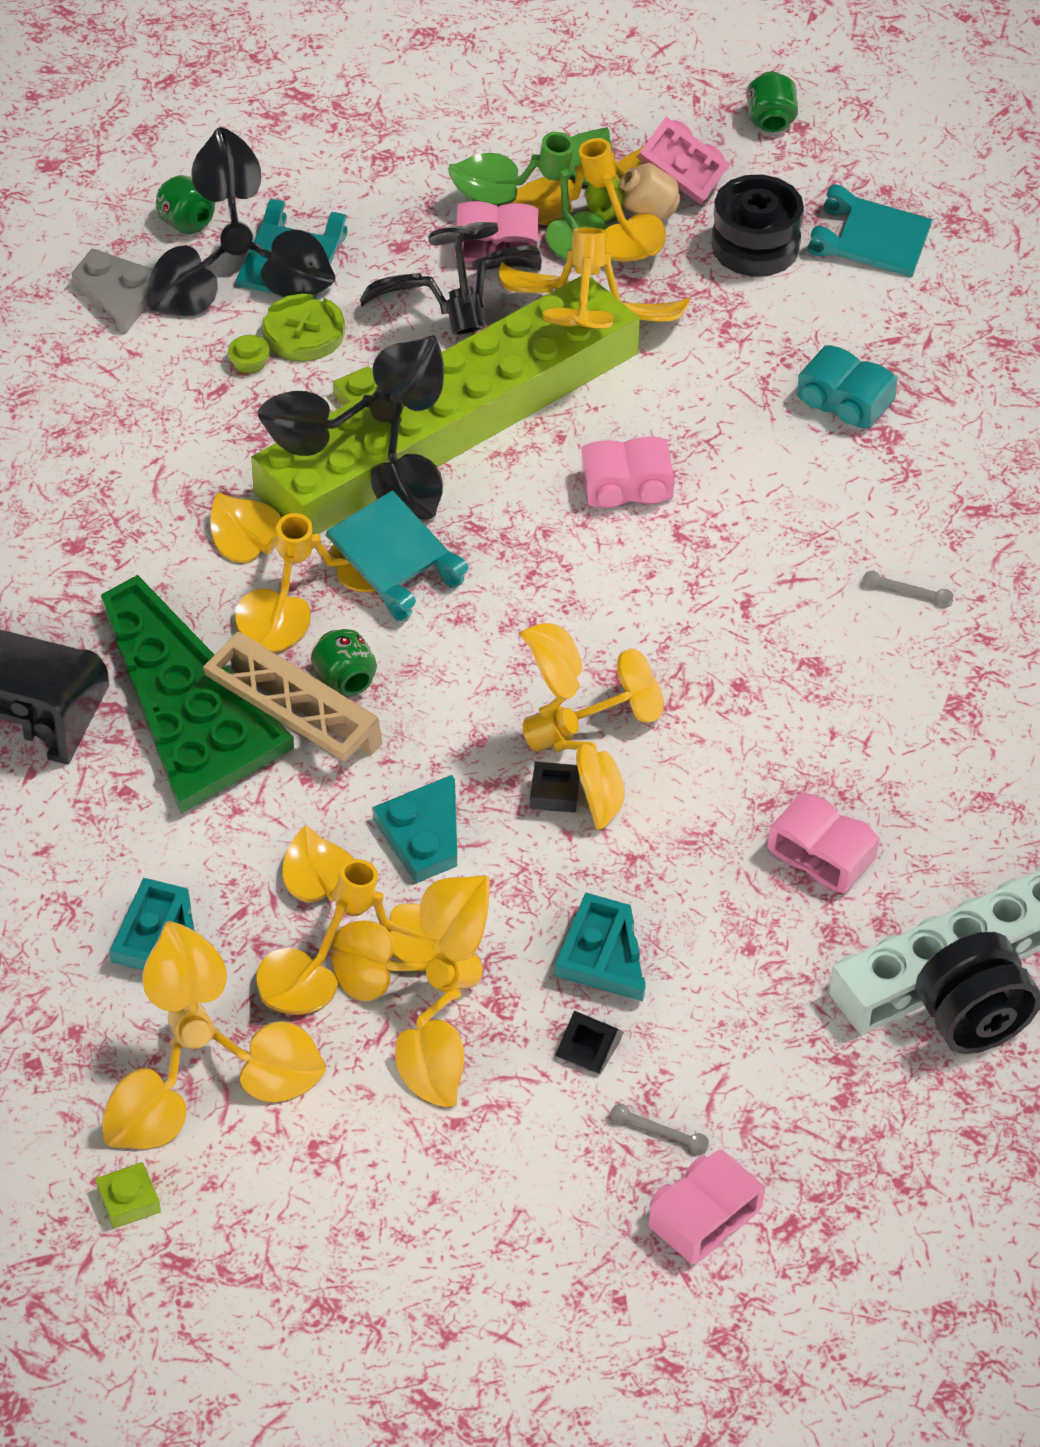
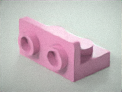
M667 116L636 157L644 164L652 163L676 179L679 190L700 205L730 165L724 159L720 150L710 144L704 145L692 136L691 130L685 124L677 120L672 121Z

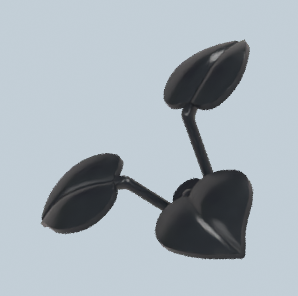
M223 127L215 129L209 140L197 153L193 161L191 177L195 189L206 200L221 202L228 199L231 222L222 229L220 236L221 246L202 262L198 252L188 245L174 247L158 259L151 272L147 286L149 308L155 312L179 316H192L205 311L215 300L218 290L217 278L207 267L225 252L238 256L245 254L249 249L268 259L261 269V280L270 291L279 296L286 297L302 293L315 295L330 287L335 282L336 276L323 246L312 234L297 229L284 231L273 240L271 252L253 242V233L250 227L244 222L238 221L235 198L248 199L258 192L262 178L259 161L252 149L241 137Z
M475 222L465 226L440 228L428 235V241L433 246L454 243L460 288L449 291L450 299H445L433 277L422 276L421 273L389 276L372 282L367 286L360 298L361 307L371 299L388 292L427 286L440 304L441 314H449L453 335L477 332L485 328L481 310L484 307L482 297L485 270L498 268L501 262L509 267L523 266L540 271L542 264L541 254L537 247L523 245L498 250L486 257L474 260L472 267L474 270H477L474 294L473 287H468L462 243L463 241L482 239L496 234L499 230L498 224L495 222Z
M435 335L415 341L396 343L383 349L377 355L372 368L373 377L377 384L373 394L364 395L360 402L335 419L328 420L330 407L327 401L319 395L308 391H290L273 396L258 409L259 420L281 448L294 455L311 456L321 452L327 446L330 439L328 429L337 428L364 408H369L372 416L377 421L390 422L391 424L388 448L390 462L376 465L371 473V485L375 496L379 499L393 490L419 519H431L436 516L443 494V479L439 469L431 460L422 455L406 454L398 459L396 453L399 425L402 422L400 415L405 406L413 411L428 409L436 403L443 389L444 362Z

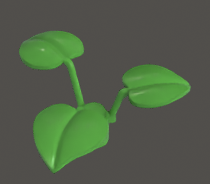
M608 127L583 132L572 137L563 132H550L546 134L542 139L540 155L533 154L531 156L530 164L520 176H518L516 164L505 155L499 153L477 154L459 163L449 164V175L454 185L464 196L471 201L487 202L498 207L510 204L516 200V185H523L536 167L539 168L545 178L560 180L562 215L564 219L554 220L548 225L545 240L552 253L567 261V250L572 249L573 229L589 227L605 230L608 228L605 221L591 211H582L572 216L569 209L568 179L572 176L576 180L575 167L581 165L578 149L582 143L593 138H603L610 143L611 151H613ZM584 177L582 185H590Z

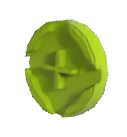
M312 294L290 295L274 302L268 308V314L262 320V334L264 340L269 344L270 350L276 355L295 361L317 360L333 353L341 345L345 334V320L341 309L331 300L324 297L323 301L313 299Z

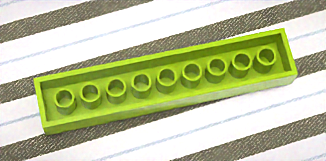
M581 275L568 282L565 286L557 288L442 351L444 385L441 395L433 406L422 411H413L405 406L400 415L402 422L399 425L396 451L398 459L406 454H419L428 458L439 467L638 354L640 318L590 276L587 310L611 313L614 316V323L611 327L592 329L581 327L580 325L561 326L544 321L542 316L543 311L546 309L570 308L579 310ZM375 389L364 395H372ZM364 395L329 413L328 420L337 418L362 400ZM367 407L337 428L328 429L330 435L329 442L321 452L315 455H294L275 443L251 456L253 493L265 504L274 508L281 518L290 513L305 515L312 523V535L324 532L376 501L377 497L371 485V473L376 465L390 462L388 448L391 424L390 422L377 421Z

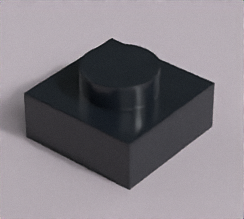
M535 761L530 793V809L576 813L580 783L577 765Z

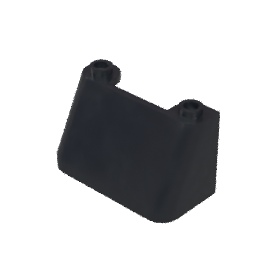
M0 629V719L21 724L24 740L33 742L35 736L43 740L49 747L47 760L69 765L109 687L108 670L105 663L98 654L91 650H81Z

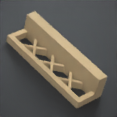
M239 631L203 666L206 676L344 762L358 748L372 755L382 744L379 718ZM231 661L232 669L237 673L229 674L222 668ZM257 685L273 695L265 696L257 691ZM292 707L308 717H298L292 713ZM327 728L344 738L345 741L340 743L327 735Z

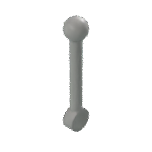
M868 571L863 576V582L869 588L879 585L932 599L942 608L951 606L953 602V593L948 589H940L936 592L880 577L876 571Z
M617 1104L611 1109L612 1120L616 1123L627 1121L686 1144L689 1151L694 1155H703L708 1149L709 1141L704 1134L695 1133L691 1136L633 1114L624 1104Z

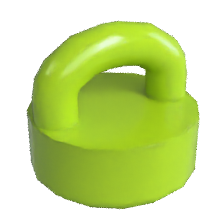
M613 178L612 183L622 207L623 190L619 187L620 180ZM590 184L584 193L589 210L600 216L605 222L611 220L616 214L606 186L597 188Z

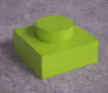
M366 366L334 380L333 394L343 405H346L375 389L377 384L373 377V370L370 366Z
M143 1162L95 1178L97 1192L113 1229L161 1213L159 1198Z

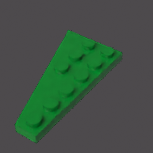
M139 575L101 594L102 608L180 814L294 749V737L278 720L204 674L203 666L214 656V653ZM226 666L222 668L229 674H233Z

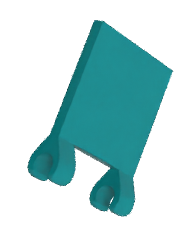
M831 185L826 194L828 198L825 201L824 210L832 215L849 213L848 219L840 238L827 227L815 226L810 235L812 240L809 242L808 252L814 256L838 255L913 277L933 219L855 197L841 185Z
M269 200L263 222L254 239L255 243L270 252L273 240L280 233L292 230V228L284 227L287 216L283 212L286 206L283 200ZM338 212L330 213L324 235L310 233L323 246L330 265L339 245L348 234L347 226L344 225L347 216ZM249 250L236 278V286L275 294L265 286L260 276L261 269L268 259L253 250Z
M393 490L331 527L325 534L382 597L390 614L397 621H403L412 615V609L410 608L416 603L414 595L400 585L435 565L444 583L450 588H455L464 582L465 578L463 575L469 569L466 561L448 551Z

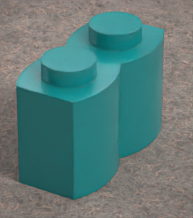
M825 345L799 373L797 396L812 408L825 412H834L847 424L860 428H870L895 400L897 377L881 365L860 361L845 349Z

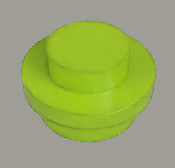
M244 335L234 339L229 344L228 357L238 371L255 373L264 368L270 357V347L267 341L259 336Z

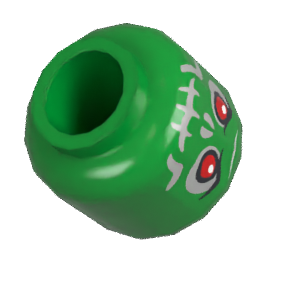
M768 71L749 83L746 89L748 116L755 126L766 132H779L786 129L796 119L798 115L796 85L791 78L778 72Z
M178 175L172 177L158 189L156 212L161 220L180 233H197L204 229L211 221L215 211V202L206 200L197 192L190 176Z
M351 629L332 630L325 633L313 648L310 658L313 669L321 682L343 696H354L365 691L372 683L377 670L375 655L365 639L357 631Z

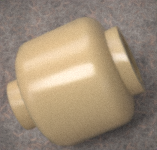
M645 163L635 169H628L620 180L619 187L623 190L622 206L634 215L638 213L653 214L660 220H666L675 212L679 205L680 194L678 193L679 188L676 179L652 163Z

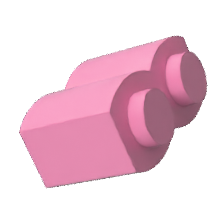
M481 201L458 204L456 226H465L475 222H495L499 228L498 232L492 236L463 241L465 263L472 264L476 259L510 247L523 245L537 247L538 208L520 203L505 204L498 207Z
M640 437L625 443L604 440L592 442L581 447L582 474L587 504L589 506L612 508L630 501L642 504H655L673 498L674 475L667 439L661 437Z
M801 792L770 826L767 848L785 863L795 868L806 870L816 881L825 887L845 894L876 859L880 838L865 822L840 815L826 799Z
M722 1149L708 1157L702 1155L689 1166L684 1179L674 1185L665 1184L653 1195L649 1204L650 1216L648 1227L693 1265L709 1255L721 1244L727 1235L739 1230L763 1207L765 1186Z

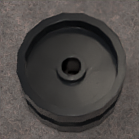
M759 174L744 175L730 180L719 189L714 200L713 216L715 223L712 228L711 241L713 255L721 265L742 275L751 277L771 276L785 271L796 261L800 252V228L803 223L804 213L802 196L793 185L777 177Z
M995 931L978 932L960 938L944 947L926 962L916 979L915 990L930 1016L935 1018V1024L950 1050L961 1054L980 1053L1001 1045L1015 1037L1028 1026L1040 1010L1039 988L1027 969L1022 967V962L1008 938Z

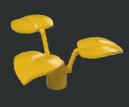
M593 138L582 143L578 149L581 165L575 167V184L568 179L570 213L572 212L571 201L577 200L580 197L584 177L594 187L601 188L606 186L617 220L620 223L605 229L607 231L606 252L611 253V260L630 262L656 255L663 249L666 243V231L662 221L653 214L639 213L626 220L612 183L613 178L621 180L628 169H635L639 165L644 164L636 158L643 147L630 153L617 163L614 153L611 151L610 143L603 138ZM542 177L517 189V198L512 203L527 204L538 208V225H548L554 220L564 219L562 215L560 180H549Z
M589 227L573 229L572 249L567 250V261L561 276L523 272L511 268L501 262L499 267V282L505 289L522 293H550L569 282V274L573 265H575V272L582 274L579 310L570 308H550L544 310L543 320L561 326L580 325L581 327L592 329L609 328L613 325L614 316L611 313L587 310L590 275L600 274V267L604 266L611 294L621 301L611 266V253L606 252L607 231L603 229ZM690 297L668 303L623 304L634 312L640 320L666 322L679 319L689 306Z
M222 493L216 494L211 509L210 528L215 547L221 555L233 562L249 563L254 561L261 551L265 554H271L277 546L278 554L284 559L280 593L278 594L266 588L253 590L244 595L239 601L235 612V622L238 631L273 653H279L291 648L305 636L309 629L311 621L309 604L302 598L287 596L290 587L292 565L307 559L311 555L313 548L317 550L328 566L337 567V579L343 586L356 592L376 591L332 542L330 546L332 556H330L321 543L320 535H312V523L305 515L290 513L281 518L274 508L263 502L234 498Z
M551 623L537 624L521 631L519 636L522 637L531 649L543 679L556 698L548 705L539 707V713L524 719L523 734L530 748L537 752L553 746L556 752L566 749L577 750L576 762L596 831L604 828L620 811L624 802L625 790L620 771L608 752H598L593 742L570 741L573 734L578 732V720L629 700L636 719L643 723H651L657 720L663 712V693L658 681L653 676L652 669L645 656L640 651L631 648L621 652L617 659V673L625 690L624 693L573 712L570 708L561 707L560 705L567 699L575 696L580 688L576 677L582 672L581 657L574 640L565 629Z
M307 825L297 833L289 845L283 861L282 880L286 889L293 896L304 902H317L327 896L330 901L336 902V908L318 954L313 960L305 952L294 948L277 949L263 958L258 966L256 976L261 1002L275 1011L292 1015L312 1013L328 1005L336 994L338 978L334 972L320 965L327 956L344 913L349 916H359L370 909L371 906H374L379 924L384 926L394 938L395 945L392 957L399 962L431 961L436 954H439V952L433 949L435 939L427 936L422 929L420 923V904L405 903L395 906L391 911L389 920L382 904L384 895L381 892L375 891L378 871L373 864L362 859H354L347 851L323 839Z
M486 875L444 878L432 883L424 892L420 903V923L425 934L435 939L433 949L439 952L431 961H391L395 945L394 938L384 926L374 921H355L343 926L336 932L331 943L330 956L338 981L344 991L356 1000L372 1001L381 997L387 991L390 984L389 970L426 971L428 982L437 990L445 992L440 999L417 1018V1029L404 1030L399 1034L395 1048L397 1069L404 1083L423 1100L443 1107L457 1106V1092L464 1068V1049L461 1037L454 1027L443 1020H429L451 1000L459 999L461 997L460 989L476 986L482 977V963L475 952L481 943L488 915L489 877Z
M167 921L164 924L160 937L146 960L142 975L144 992L150 1002L162 1010L169 1011L168 1024L175 1037L169 1043L171 1046L168 1077L163 1083L157 1072L150 1068H141L127 1074L118 1082L109 1096L102 1118V1137L104 1143L109 1147L152 1149L169 1143L181 1131L187 1113L186 1104L182 1096L171 1089L177 1081L182 1047L198 1049L205 1046L211 1039L216 1040L236 1057L247 1061L240 1072V1084L249 1095L265 1102H283L304 1094L316 1085L326 1071L327 1065L313 1039L304 1029L295 1024L280 1021L263 1026L252 1036L250 1052L241 1049L223 1035L218 1028L214 1027L212 1020L201 1003L214 1001L223 993L227 980L226 966L218 951L203 936L186 926L172 921Z

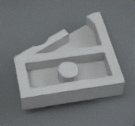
M91 248L71 273L73 286L83 296L89 297L92 300L93 306L101 314L107 312L115 320L116 328L122 333L126 334L148 306L147 286L153 270L151 268Z

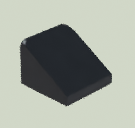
M574 1010L555 1056L601 1075L619 1045L624 1032Z

